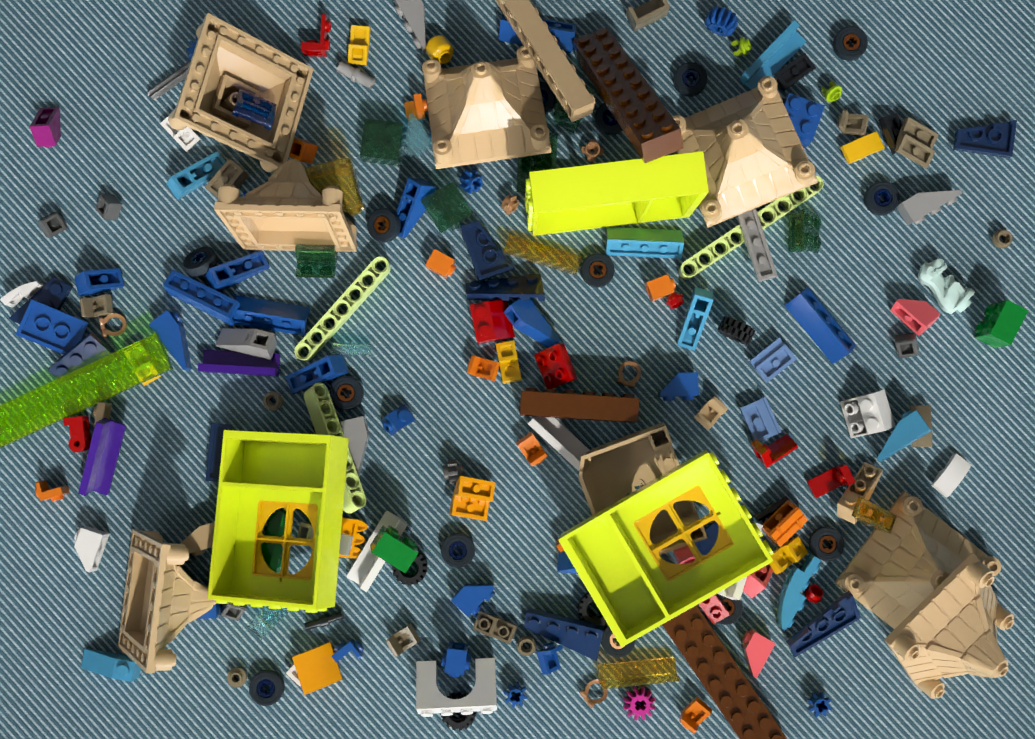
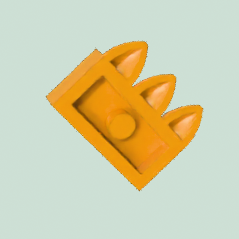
M342 517L341 532L354 537L349 556L339 554V557L357 558L362 550L355 547V545L365 542V538L357 532L368 528L365 522Z

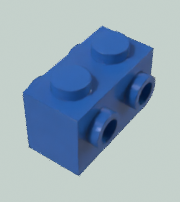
M449 642L447 651L444 650L441 666H445L444 673H448V676L460 677V675H464L465 669L469 670L471 654H468L469 644Z

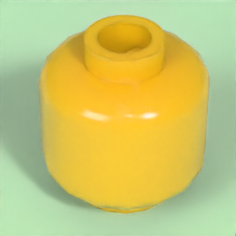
M438 35L432 37L427 42L426 52L431 59L437 60L440 64H445L452 58L453 47L444 36Z

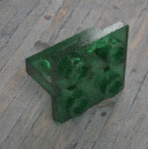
M454 182L421 200L440 233L449 228L452 231L457 229L461 221L473 214Z
M801 209V213L789 214V252L811 251L819 253V247H821V238L819 236L821 219L819 215L807 209Z
M296 244V277H335L338 259L335 245Z

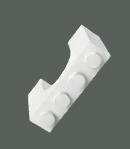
M495 658L475 659L476 681L474 688L467 696L461 699L447 698L439 691L436 661H417L416 710L418 714H421L423 717L433 716V713H441L443 716L453 715V712H461L463 715L473 714V711H481L482 714L493 713L494 710H497Z

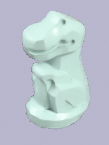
M943 259L924 263L919 270L918 280L930 288L940 308L949 314L956 310L960 313L972 303L969 298L974 295L975 291L972 288L965 289L959 282L954 280L953 275L943 277L942 272L947 269V264L944 263Z

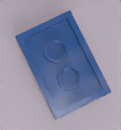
M31 299L15 335L65 354L82 340L89 322Z

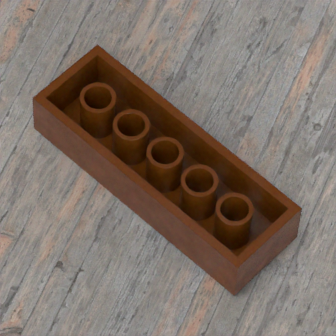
M525 388V391H521L520 416L625 423L638 422L639 398H634V394H623L621 397H615V393H603L602 396H595L596 392L584 391L583 395L576 394L574 390H564L563 393H556V389H545L544 392H537V388Z

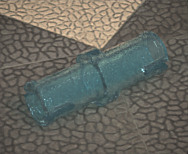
M333 342L332 355L342 354L349 355V357H354V355L371 356V344Z

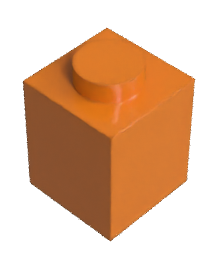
M294 137L289 157L313 164L318 145Z
M436 249L433 250L425 264L427 269L447 279L448 275L452 276L457 267L455 266L454 259Z
M668 274L648 281L644 285L651 302L673 294L676 288L673 278H669Z

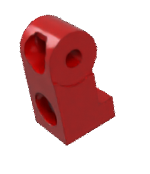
M89 416L63 418L64 426H69L71 438L68 445L71 451H87L91 444Z

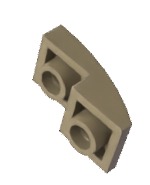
M931 405L910 406V410L913 412L917 410L932 430ZM932 431L913 442L912 447H932Z
M484 611L479 612L473 627L474 630L489 637L492 636L507 644H511L518 628L517 625Z

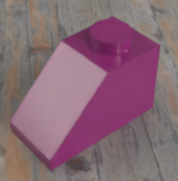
M59 107L40 108L29 126L37 147L50 148L57 145L61 137Z

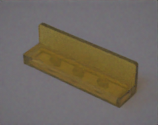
M509 234L506 246L504 247V254L573 275L577 274L582 256Z
M675 657L597 665L599 685L602 689L680 681V677L676 672Z

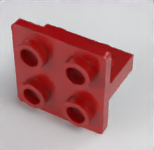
M564 343L556 344L534 355L547 389H552L578 379Z

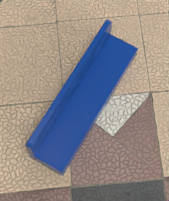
M502 14L499 41L523 45L505 15ZM541 18L542 21L547 23L551 35L556 37L560 49H563L566 53H572V41L575 38L577 24Z
M172 270L163 283V287L169 295L234 326L235 323L232 317L240 307L238 301L182 273Z
M808 287L785 305L832 364L848 355L856 347V344Z
M239 295L234 298V300L240 303V307L232 317L236 325L303 336L307 333V317L310 313V307Z

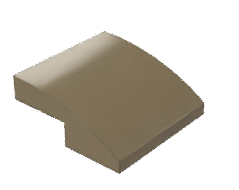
M907 117L901 126L895 151L926 169L935 153L933 146L939 134Z

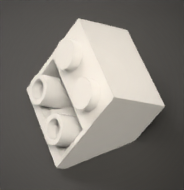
M885 390L840 401L851 438L878 433L896 427Z

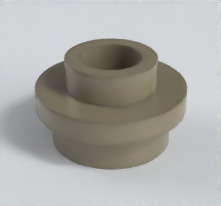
M1004 229L998 230L993 234L992 242L997 248H1006L1012 242V234ZM1000 236L1003 237V242L999 240Z
M268 392L263 398V404L268 410H278L282 406L283 399L278 392ZM273 397L276 398V403L274 405L270 403V400Z
M522 636L517 642V650L520 654L529 656L536 650V642L530 636ZM523 643H530V647L525 649Z
M240 667L231 669L227 675L228 683L235 688L243 686L247 680L246 671ZM234 675L240 677L239 681L234 680Z

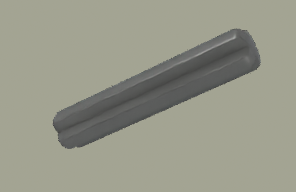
M191 60L149 89L147 93L150 98L156 100L186 78Z

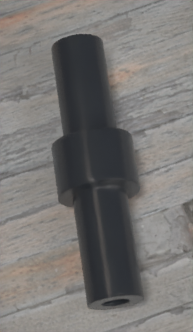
M785 496L779 501L765 506L764 510L753 516L758 523L772 515L789 500L788 497Z
M340 611L331 615H321L318 619L304 623L305 629L310 630L319 626H329L332 622L344 619V614Z

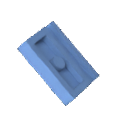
M779 337L748 362L754 367L764 382L768 383L797 358Z
M766 397L739 408L753 441L757 439L760 442L781 433Z

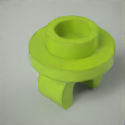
M743 36L740 37V41L735 40L731 42L733 47L739 46L738 51L733 52L734 56H741L742 54L746 56L749 54V50H751L749 39H745Z
M830 81V89L821 87V93L825 96L827 102L837 101L841 97L842 87Z

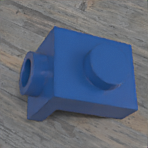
M405 404L387 414L381 420L384 430L391 436L415 421Z
M352 638L346 644L341 642L334 648L335 653L331 657L335 662H338L352 650L357 658L360 659L364 655V647L358 640L355 641Z
M547 643L543 645V649L536 652L543 675L550 674L561 668L557 651L563 649L562 644Z

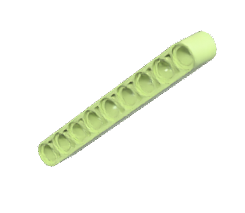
M816 175L818 183L815 184L816 190L808 186L794 192L800 195L801 200H796L793 193L773 201L757 212L762 229L764 230L816 195L824 186L822 178ZM778 203H782L785 206V211H781L778 208ZM762 214H768L770 221L763 220ZM740 224L684 261L678 269L679 276L684 280H689L745 243ZM732 234L738 236V243H735L731 240ZM715 245H721L723 253H718L715 250ZM700 255H704L707 257V264H703L700 262ZM690 266L692 274H686L683 267Z

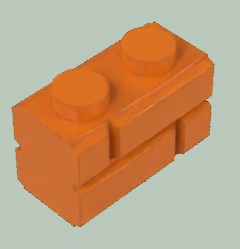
M787 500L762 524V529L773 542L781 547L784 543L788 542L793 534L803 527L808 519L795 504Z

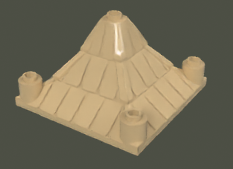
M207 13L203 23L196 30L198 38L176 108L168 116L169 124L175 130H184L186 127L197 130L208 137H212L223 144L259 159L263 170L274 172L283 162L288 161L314 69Z
M524 46L517 50V58L496 62H477L471 65L441 69L440 62L435 59H429L423 63L422 71L436 169L551 153L550 134L546 123L537 67Z
M763 77L758 82V87L689 117L672 116L681 128L684 147L676 151V153L683 154L700 151L704 153L709 192L698 206L707 228L818 183L815 166L807 158L778 92L777 81L773 77Z
M289 159L283 162L266 183L246 193L244 197H239L240 191L235 185L224 184L223 187L218 188V201L215 202L214 210L243 250L357 252V227L352 222H347L342 211L343 192L336 186H328L327 189L322 190L321 195L311 185L304 165L297 159Z
M903 491L834 583L845 592L849 590L854 599L895 629L971 553L977 556L982 564L992 570L994 576L1000 573L1001 563L997 558L988 556L925 508L919 498Z
M132 529L118 647L145 673L168 671L176 664V654L173 653L172 649H165L167 643H171L188 622L194 621L211 610L216 603L214 599H207L209 587L191 579L178 566L183 565L189 558V549L186 548L185 544L164 543L163 537L158 531Z
M973 553L884 639L914 685L931 699L940 698L944 694L945 684L939 680L942 677L949 678L970 674L980 677L997 678L1004 676L1009 669L1008 661L997 642V627L1001 630L1010 629L1014 624V615L999 604L991 585L995 579L994 572L982 564Z

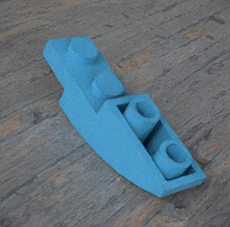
M809 554L800 569L792 566L782 586L777 608V625L784 630L792 626L795 614L805 606L806 597L800 594V592L808 587L809 578L820 568L819 563L821 560Z

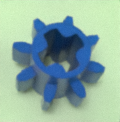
M471 169L470 172L465 170L460 177V187L469 194L472 193V190L478 192L483 185V176L474 169Z
M518 681L513 686L509 683V691L504 690V694L508 695L505 702L508 703L510 701L512 708L515 707V704L523 706L522 700L528 699V695L523 694L526 686L521 688ZM513 691H515V693L519 692L518 698L516 696L512 697Z
M812 692V697L806 699L810 704L807 709L814 711L813 713L816 717L819 714H823L826 717V712L832 710L828 704L831 702V699L829 697L824 698L825 694L823 692H820L819 695Z

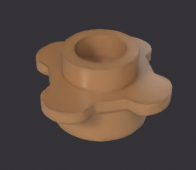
M594 139L581 148V152L587 156L589 162H593L596 157L602 156L604 152Z
M508 195L501 204L507 215L514 212L518 207L519 200L516 199L517 196Z

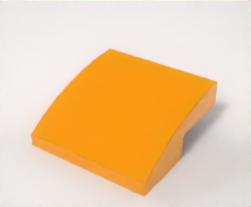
M459 476L453 492L449 515L487 521L489 502H493L495 482Z
M331 642L292 656L304 695L343 679L338 663L331 657L334 654Z

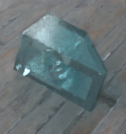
M411 113L408 116L404 142L406 147L404 149L410 157L414 156L416 159L429 150L433 143L417 118Z
M266 606L252 620L248 627L262 640L290 611L287 608L269 609V606Z

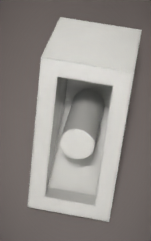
M88 526L82 527L77 531L74 547L85 570L93 572L98 569L110 533Z

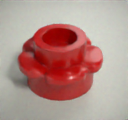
M677 292L669 295L666 305H669L671 309L681 306L684 303L683 295Z
M812 584L805 589V597L810 602L818 603L822 600L823 591L819 586Z

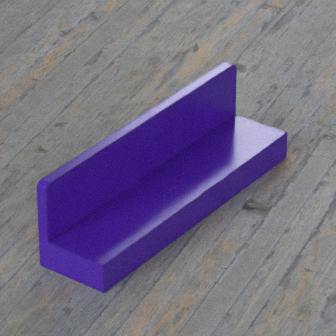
M205 349L203 364L198 363V371L279 377L280 354L273 353L272 359L268 360L236 351Z
M103 418L96 422L78 494L86 496L92 491L103 495L109 494L126 430L125 424L108 418Z

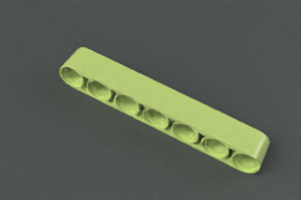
M376 257L298 343L294 351L298 359L302 361L312 360L383 281L391 270V266L386 258ZM380 262L386 263V268L383 271L377 270V265ZM366 277H373L372 284H364ZM356 290L360 291V297L356 300L352 299V293ZM341 305H347L348 307L347 312L344 314L339 313ZM329 319H334L335 325L332 328L326 327V322ZM321 333V341L315 343L313 340L314 335ZM307 347L309 354L306 357H302L301 350Z
M315 383L305 391L304 400L316 434L345 438L328 388L323 383ZM348 448L343 510L346 513H353L365 506L366 496Z

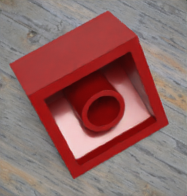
M508 300L486 301L470 305L478 345L515 337L513 325L503 313L509 307Z

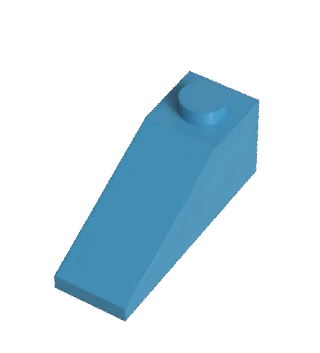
M217 151L171 176L167 186L177 200L211 180L226 161L220 152Z
M694 287L677 346L695 351L714 300L712 291Z
M909 410L902 415L903 419L898 422L877 457L879 462H883L932 431L917 410L914 412Z
M89 648L84 649L82 669L112 679L129 682L140 677L141 668L127 655Z

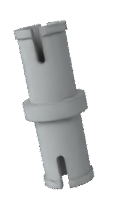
M341 61L337 67V72L350 78L352 82H358L369 90L374 86L376 79L361 72L360 68H354L344 61Z

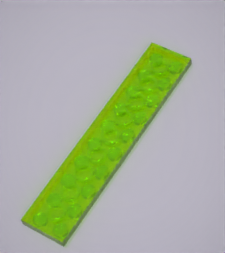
M157 333L150 335L0 405V448L172 370V364Z

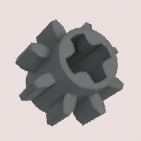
M457 459L448 460L447 465H443L444 480L449 479L450 484H456L459 476H464L463 464H458Z

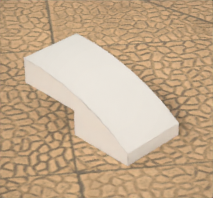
M168 117L160 123L186 152L200 140L189 127H186L184 130L172 128Z
M35 281L21 285L7 293L0 300L6 306L15 307L24 297L30 299L45 284Z
M957 453L952 455L945 468L939 471L931 486L946 498L949 497L972 465Z

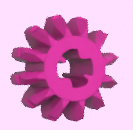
M634 686L633 693L627 690L626 693L629 697H623V701L626 703L623 705V708L628 710L627 715L629 717L633 715L636 721L639 715L642 720H645L646 713L651 717L652 713L649 709H656V706L652 704L656 701L655 697L651 696L652 692L650 690L645 692L644 686H641L640 691ZM637 700H638L639 702L642 701L643 705H642V706L636 705L635 702H636Z

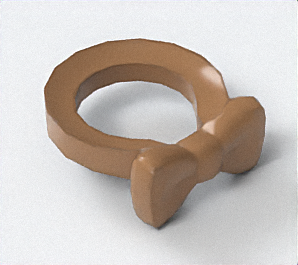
M113 313L107 315L104 319L102 317L99 318L103 337H107V335L119 336L127 328V322L120 314ZM112 318H119L122 321L123 326L117 332L105 329V324Z
M632 361L621 364L618 369L619 378L616 379V382L635 388L636 385L634 383L641 376L639 365ZM627 365H631L637 370L636 377L630 382L625 381L622 374L623 368Z
M596 679L589 681L584 690H580L579 693L588 706L593 708L594 704L601 703L607 698L608 689L603 681ZM593 684L602 686L603 694L601 698L590 700L587 696L590 686Z

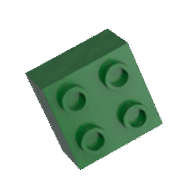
M1009 300L989 305L984 311L985 317L983 321L976 327L975 331L977 333L974 338L993 348L1011 345L1029 310Z
M383 525L370 544L371 553L406 573L418 555L417 545L408 536L401 537L398 534L399 531L389 525L387 528Z

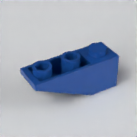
M520 298L503 312L514 328L545 347L549 348L561 341L530 298L529 301H521Z

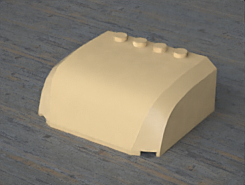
M664 422L600 445L581 456L579 481L592 516L641 488L640 485H645L644 482L648 484L679 466ZM684 500L673 504L674 510L685 526L700 519L693 501ZM661 510L652 522L650 540L653 544H657L677 532V527L666 510ZM703 526L693 531L690 535L694 543L707 539ZM679 539L660 550L659 555L687 546L685 540Z

